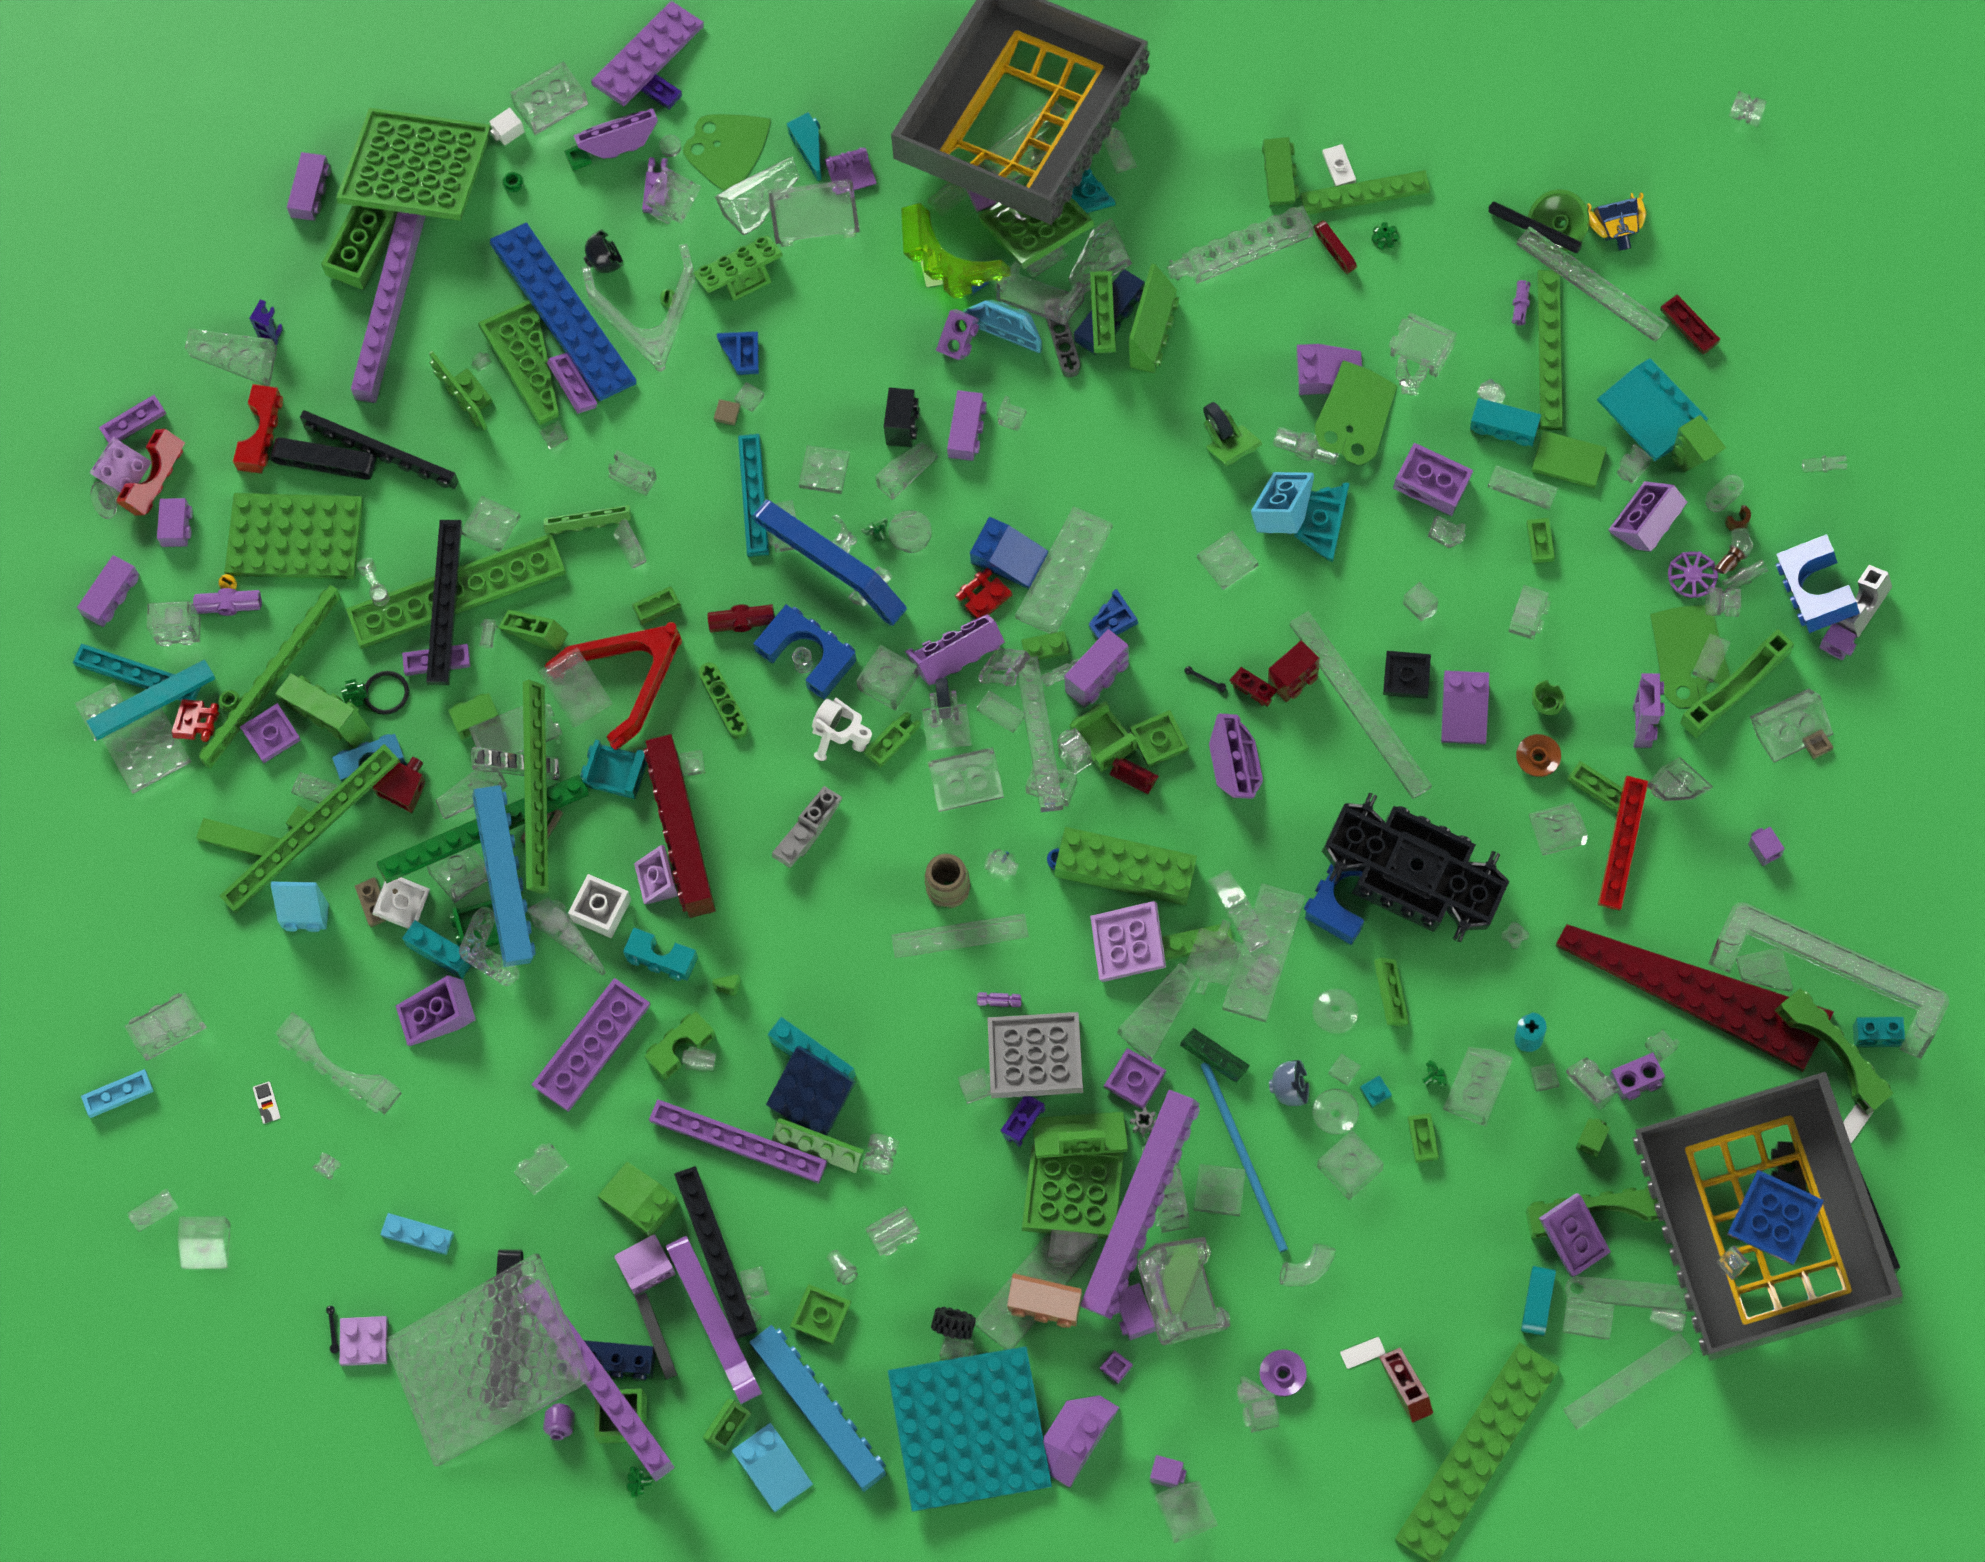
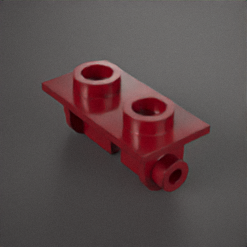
M1240 667L1229 680L1234 685V689H1238L1246 695L1251 694V698L1260 703L1261 706L1265 705L1268 707L1272 702L1271 698L1278 691V689L1243 667Z
M1116 758L1112 764L1114 767L1109 773L1110 776L1147 795L1159 777L1125 758Z

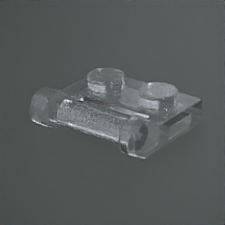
M998 648L980 671L978 679L981 683L985 684L995 682L1013 687L1017 682V675L1025 668L1031 656L1024 650ZM994 671L1006 672L1004 675L993 674Z

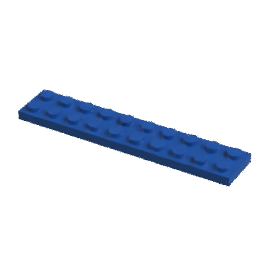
M527 222L491 238L490 245L562 349L568 354L599 402L636 385L637 379Z

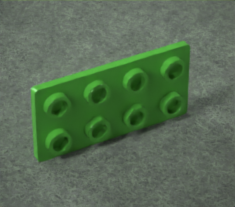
M767 235L757 238L746 246L739 247L727 256L719 257L717 261L709 265L701 266L693 274L707 293L726 285L731 298L735 301L771 283L765 265L782 257L783 254Z
M433 351L429 352L431 357L429 363L434 369L435 376L439 381H444L446 384L445 388L452 397L455 395L461 409L469 413L472 423L476 427L480 426L485 431L487 426L481 410L493 402L490 395L468 368L453 377Z
M1123 1112L1036 1118L1032 1124L1036 1158L1128 1151Z

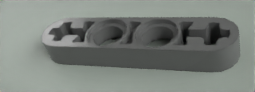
M1050 300L1045 304L1044 312L1060 369L1064 376L1075 377L1080 371V361L1066 314L1060 301ZM1053 307L1057 310V319H1054L1053 312L1051 311ZM1057 325L1065 327V331L1059 334L1054 332L1053 329ZM1066 343L1071 346V349L1067 352L1059 350L1061 344ZM1068 358H1070L1071 365L1074 366L1072 370L1067 367Z
M647 1293L638 1295L635 1298L665 1378L667 1380L675 1377L677 1372Z

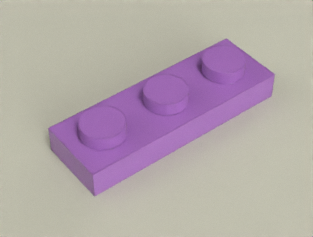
M564 353L549 358L547 364L577 414L595 409L598 403L568 354Z
M152 395L100 426L99 429L108 443L112 437L122 441L166 415V412L156 396Z
M468 644L453 646L451 670L471 667ZM429 649L402 653L405 676L427 673Z

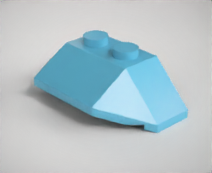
M986 300L963 310V312L979 318L977 324L980 330L1041 354L1042 341L1032 316L1023 309L1017 310L1003 301L997 302L995 300Z

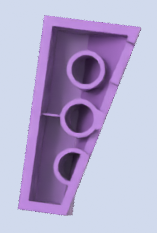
M987 614L962 625L959 632H946L942 634L941 640L932 643L930 640L922 643L923 648L913 651L911 648L906 650L905 653L921 678L930 686L935 684L936 679L957 673L963 666L978 661L987 652L997 650L1005 641L995 620Z

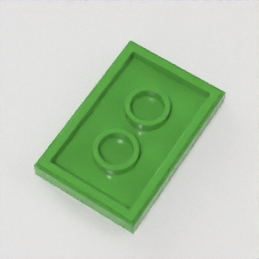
M1543 430L1531 472L1595 488L1607 447Z

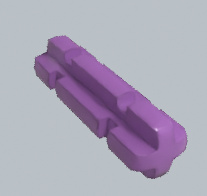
M979 992L977 994V1004L980 1006H987V1004L1000 1007H1008V1005H1011V1007L1021 1006L1022 998L1020 994H1012V996H1009L1008 993H990V995H987V992Z

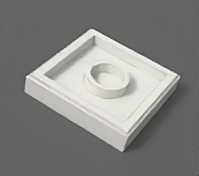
M402 877L389 883L384 881L372 915L409 929L414 920L418 922L430 889ZM397 889L398 893L394 894L392 890Z

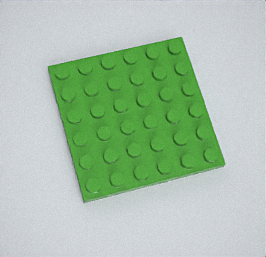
M369 108L338 191L337 203L461 221L491 134V126L489 124Z

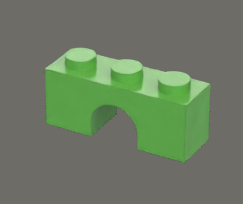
M697 1011L692 1015L687 1014L676 1029L672 1028L666 1032L663 1037L664 1039L658 1044L651 1045L646 1051L647 1054L644 1055L648 1064L664 1081L682 1067L680 1060L675 1056V1051L679 1045L689 1043L700 1051L716 1037L714 1030Z

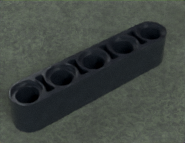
M279 437L275 439L270 460L279 465L370 480L377 457L367 452Z

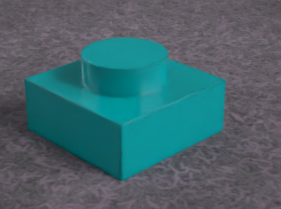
M1380 1075L1360 1086V1090L1371 1108L1392 1096Z

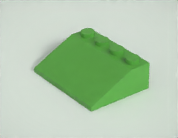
M1152 263L1129 337L1130 368L1155 373L1156 367L1161 366L1163 359L1161 350L1162 347L1166 348L1169 335H1166L1168 328L1171 329L1173 326L1174 316H1172L1173 309L1177 310L1180 298L1177 297L1176 287L1158 266Z

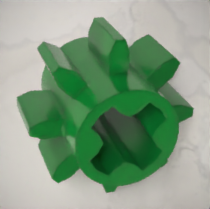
M356 678L345 681L346 687L341 688L345 703L350 702L356 707L363 705V699L367 698L364 683H358Z

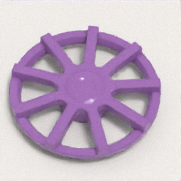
M1682 552L1671 561L1668 569V580L1677 593L1689 598H1698L1713 590L1717 583L1718 572L1714 569L1716 566L1715 562L1702 554V552ZM1688 556H1696L1694 565L1690 564ZM1683 558L1687 567L1685 568L1676 562ZM1700 558L1708 562L1702 567H1698ZM1711 566L1713 574L1702 573L1703 570ZM1673 567L1683 571V574L1672 576ZM1684 578L1683 584L1677 588L1673 580ZM1701 578L1713 579L1711 586L1709 587ZM1700 583L1706 591L1696 594V584ZM1687 584L1692 585V594L1682 591Z

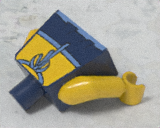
M1631 193L1630 199L1598 206L1593 209L1594 212H1592L1591 204L1588 203L1589 226L1600 237L1605 238L1606 241L1617 239L1619 251L1632 248L1629 236L1639 233L1647 215L1643 203L1644 194L1640 193L1639 198H1635L1633 193Z

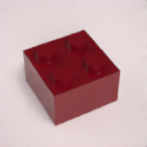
M1301 640L1269 667L1268 684L1278 689L1276 693L1285 702L1291 698L1295 699L1301 694L1302 688L1307 684L1312 685L1318 679L1320 658Z

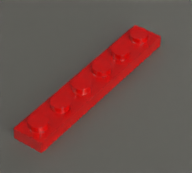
M1628 775L1624 779L1598 900L1599 906L1618 911L1622 908L1649 782L1647 780Z

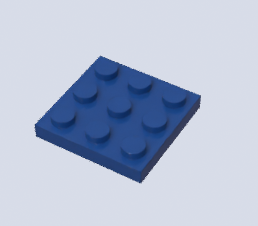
M1757 1170L1728 1231V1235L1794 1266L1824 1200Z

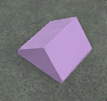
M660 845L634 863L644 904L678 897L669 857L664 845Z

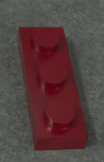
M1678 294L1661 306L1660 311L1702 355L1720 343V338Z

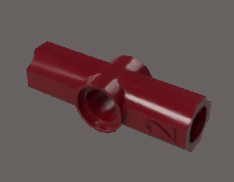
M740 604L733 606L731 610L709 612L707 616L710 633L726 630L747 632L752 627L769 625L775 618L773 604L755 607Z

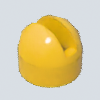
M225 574L219 579L220 589H236L237 582L233 576ZM225 580L232 582V584L229 585L225 582Z

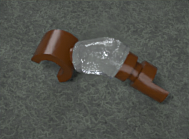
M1745 505L1741 506L1739 517L1743 519L1742 521H1735L1732 516L1726 517L1725 525L1732 531V544L1729 546L1730 550L1714 567L1721 574L1733 571L1742 559H1746L1752 550L1753 545L1747 529L1751 519V511Z

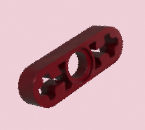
M1322 220L1313 226L1315 234L1346 274L1355 270L1357 264L1353 256L1327 222Z

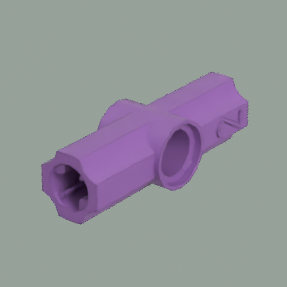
M224 588L220 589L218 593L194 594L193 606L196 614L219 613L224 616H232L237 614V611L261 610L262 598L260 590L236 591L235 589Z

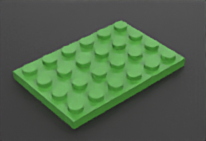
M234 493L224 573L231 576L355 579L363 506L362 496Z

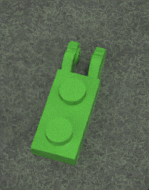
M908 711L904 712L864 751V755L881 768L911 738V735L919 729L921 722L916 720L905 730L902 726L910 719L911 714Z

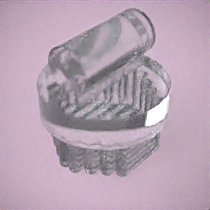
M1492 379L1482 383L1477 391L1481 399L1502 404L1506 396L1504 388Z

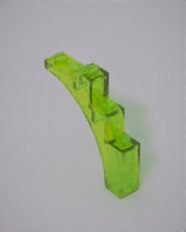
M921 203L901 208L903 254L912 262L923 261V272L932 280L943 279L944 290L952 298H962L967 294H971L972 285L979 286L984 282L999 281L1004 277L1011 276L1010 267L1002 260L988 262L969 261L957 258L946 252L935 236L931 224L930 211Z

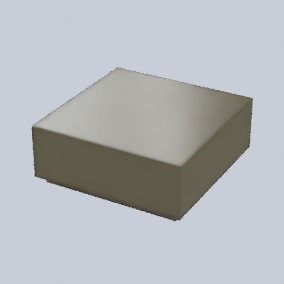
M719 399L714 421L735 426L741 408L740 404Z
M1822 729L1802 739V743L1813 760L1834 748Z

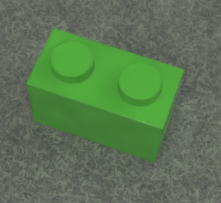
M489 693L476 695L473 700L466 703H457L448 710L461 740L502 723Z

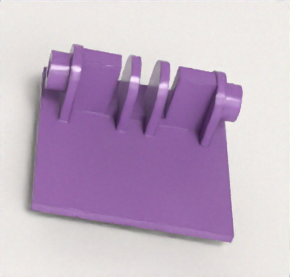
M865 147L824 159L836 196L877 184Z

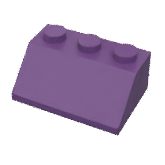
M1644 481L1608 531L1636 550L1651 552L1657 546L1664 533L1669 530L1676 517L1682 512L1687 501L1675 485Z

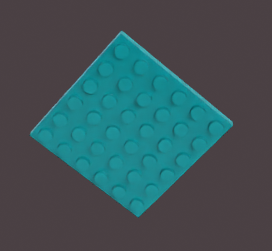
M1027 1346L887 1371L912 1512L1052 1487Z

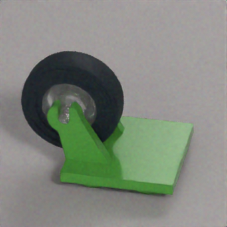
M1215 402L1209 403L1203 408L1206 421L1203 423L1213 441L1206 448L1225 466L1235 463L1241 457L1252 453L1256 448L1263 445L1261 440L1243 425L1237 427L1231 414L1226 409L1222 410Z

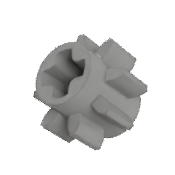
M1146 1107L1141 1112L1135 1110L1136 1119H1130V1124L1136 1125L1133 1128V1133L1140 1132L1142 1133V1138H1144L1145 1134L1149 1132L1151 1134L1156 1120H1153L1156 1113L1154 1111L1150 1114L1147 1112ZM1140 1120L1144 1122L1148 1120V1125L1146 1126L1144 1123L1140 1125Z

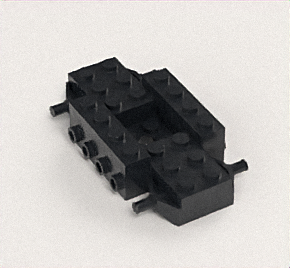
M1368 793L1366 801L1362 805L1345 803L1321 851L1334 866L1329 881L1332 882L1335 875H1337L1333 882L1337 884L1344 871H1362L1352 894L1432 932L1437 929L1445 912H1447L1457 924L1458 928L1453 937V940H1457V942H1462L1468 930H1486L1490 926L1509 884V880L1496 868L1500 857L1499 853L1496 854L1495 851H1492L1486 863L1468 862L1476 846L1470 838L1463 835L1457 836L1451 833L1449 828L1441 825L1438 827L1430 823L1431 821L1424 816L1417 817L1402 806H1393L1384 821L1373 810V805L1377 799V796L1374 794L1370 802L1373 793ZM1418 860L1421 862L1422 869L1419 871L1414 870L1410 865L1411 861Z

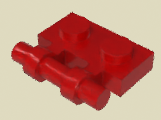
M989 568L976 573L974 579L967 585L961 586L960 591L955 595L959 602L964 598L969 600L965 605V609L975 619L987 614L990 615L1012 596V591L998 578H995L991 583L987 580L993 574ZM981 585L984 589L975 595L972 591Z
M182 699L171 732L172 737L194 740L196 733H201L200 739L203 742H208L214 734V723L219 717V705L212 703L210 708H204L203 701ZM201 718H205L206 722L200 723Z

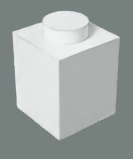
M510 107L489 121L492 137L496 141L500 140L504 146L525 132L521 120Z

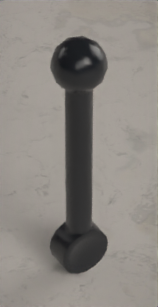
M1187 666L1184 669L1186 674H1192L1215 686L1221 693L1225 692L1226 685L1224 683H1216L1194 671L1191 666Z
M328 1306L326 1313L329 1314L332 1342L330 1351L336 1354L340 1348L336 1344L333 1317L335 1308Z

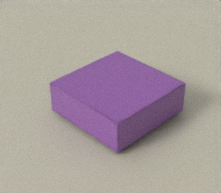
M1114 1350L1100 1367V1370L1119 1384L1133 1364Z

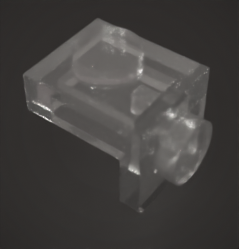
M1437 516L1434 517L1428 537L1451 548L1464 540L1466 525L1464 523L1455 525Z

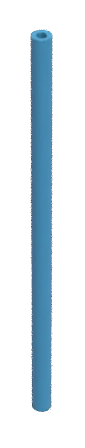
M1205 1062L1200 1065L1278 1250L1280 1253L1288 1250L1286 1242L1209 1062Z

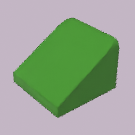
M736 974L713 979L712 983L716 991L736 996L741 979Z

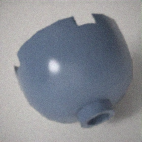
M1292 1060L1280 1064L1275 1069L1272 1080L1269 1081L1270 1092L1274 1093L1277 1100L1284 1105L1301 1106L1308 1102L1309 1083L1305 1084L1303 1076H1307V1072L1302 1061Z

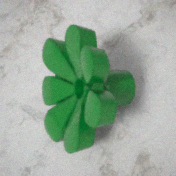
M1383 222L1381 228L1376 226L1373 229L1374 235H1372L1371 240L1372 242H1378L1377 247L1383 249L1385 244L1388 248L1394 247L1393 241L1398 242L1400 237L1396 234V226L1389 227L1387 222Z
M884 518L876 522L875 525L870 523L861 531L866 536L875 535L878 542L885 539L882 530L887 527L888 519Z
M1429 1060L1426 1063L1428 1075L1422 1079L1424 1084L1429 1086L1434 1082L1435 1084L1438 1083L1441 1087L1446 1086L1448 1081L1443 1077L1446 1074L1442 1068L1438 1069L1437 1064Z
M631 1466V1473H628V1481L631 1483L627 1484V1490L631 1492V1497L635 1498L638 1495L644 1494L643 1486H651L652 1479L651 1477H643L644 1471L642 1468Z

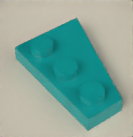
M1091 169L1085 170L1079 186H1075L1072 190V198L1086 213L1115 206V200L1105 191L1101 182H1098Z

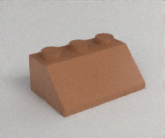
M1013 1273L1007 1308L1016 1317L1024 1318L1025 1315L1034 1317V1320L1047 1323L1049 1320L1057 1322V1325L1060 1327H1076L1081 1309L1080 1304L1083 1299L1082 1289Z

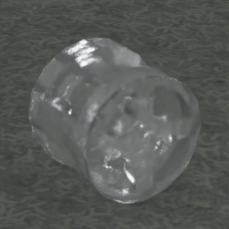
M322 1152L320 1161L314 1164L312 1169L323 1177L332 1180L334 1171L339 1169L342 1164L330 1155Z

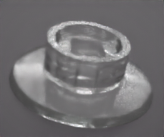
M95 482L91 487L92 504L100 516L105 519L112 518L119 506L116 501L119 493L112 486L109 487L103 482Z

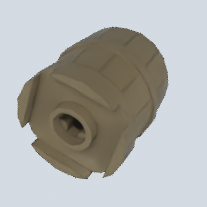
M941 854L934 857L928 863L925 872V886L929 899L936 906L955 908L968 898L970 891L969 872L960 858L952 854ZM946 881L953 882L950 885H944Z

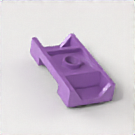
M1660 673L1641 674L1633 703L1636 735L1633 748H1651L1653 741L1657 740V727H1653V724H1658L1660 717L1664 716L1665 712L1664 703H1660V695H1664V681H1660Z

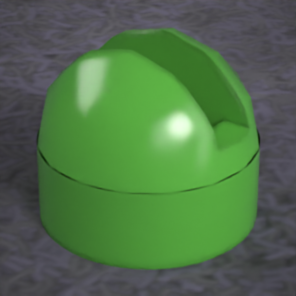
M671 289L663 290L660 294L661 304L667 308L675 306L677 303L676 293ZM669 294L668 301H665L666 296Z

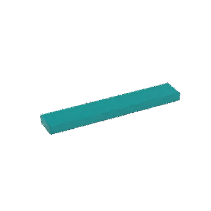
M760 434L738 436L747 557L769 555L768 532L752 518V515L765 501Z
M82 643L73 660L75 666L144 689H148L175 675ZM201 687L177 700H196Z
M204 659L90 718L86 722L98 741L215 680V676Z

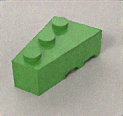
M1289 137L1264 139L1262 153H1264V170L1266 171L1269 206L1294 204L1295 198L1299 197L1298 185H1294L1293 177L1297 176L1296 164H1292L1291 156L1295 155L1294 143H1290Z
M1699 415L1678 429L1672 452V460L1677 467H1681L1686 472L1726 449V447L1703 417Z

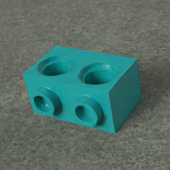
M1857 1017L1853 1024L1854 1045L1856 1047H1901L1905 1040L1903 1017Z

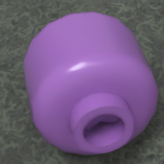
M553 1404L552 1407L545 1411L543 1430L546 1434L550 1435L551 1439L563 1440L564 1437H568L573 1433L575 1413L566 1404Z

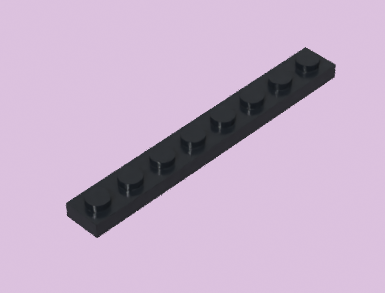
M303 410L300 415L303 427L314 433L317 431L329 440L336 439L341 441L348 448L355 447L362 452L371 453L379 457L384 463H394L406 472L411 470L425 480L429 478L435 480L442 487L447 488L449 486L455 489L459 482L455 472Z
M461 520L439 521L426 678L428 685H450L463 525Z
M696 1166L674 1173L735 1340L756 1333L755 1322Z

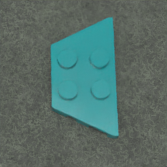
M1342 483V486L1331 489L1326 487L1319 491H1311L1304 522L1298 532L1294 533L1297 539L1329 562L1334 560L1349 483Z

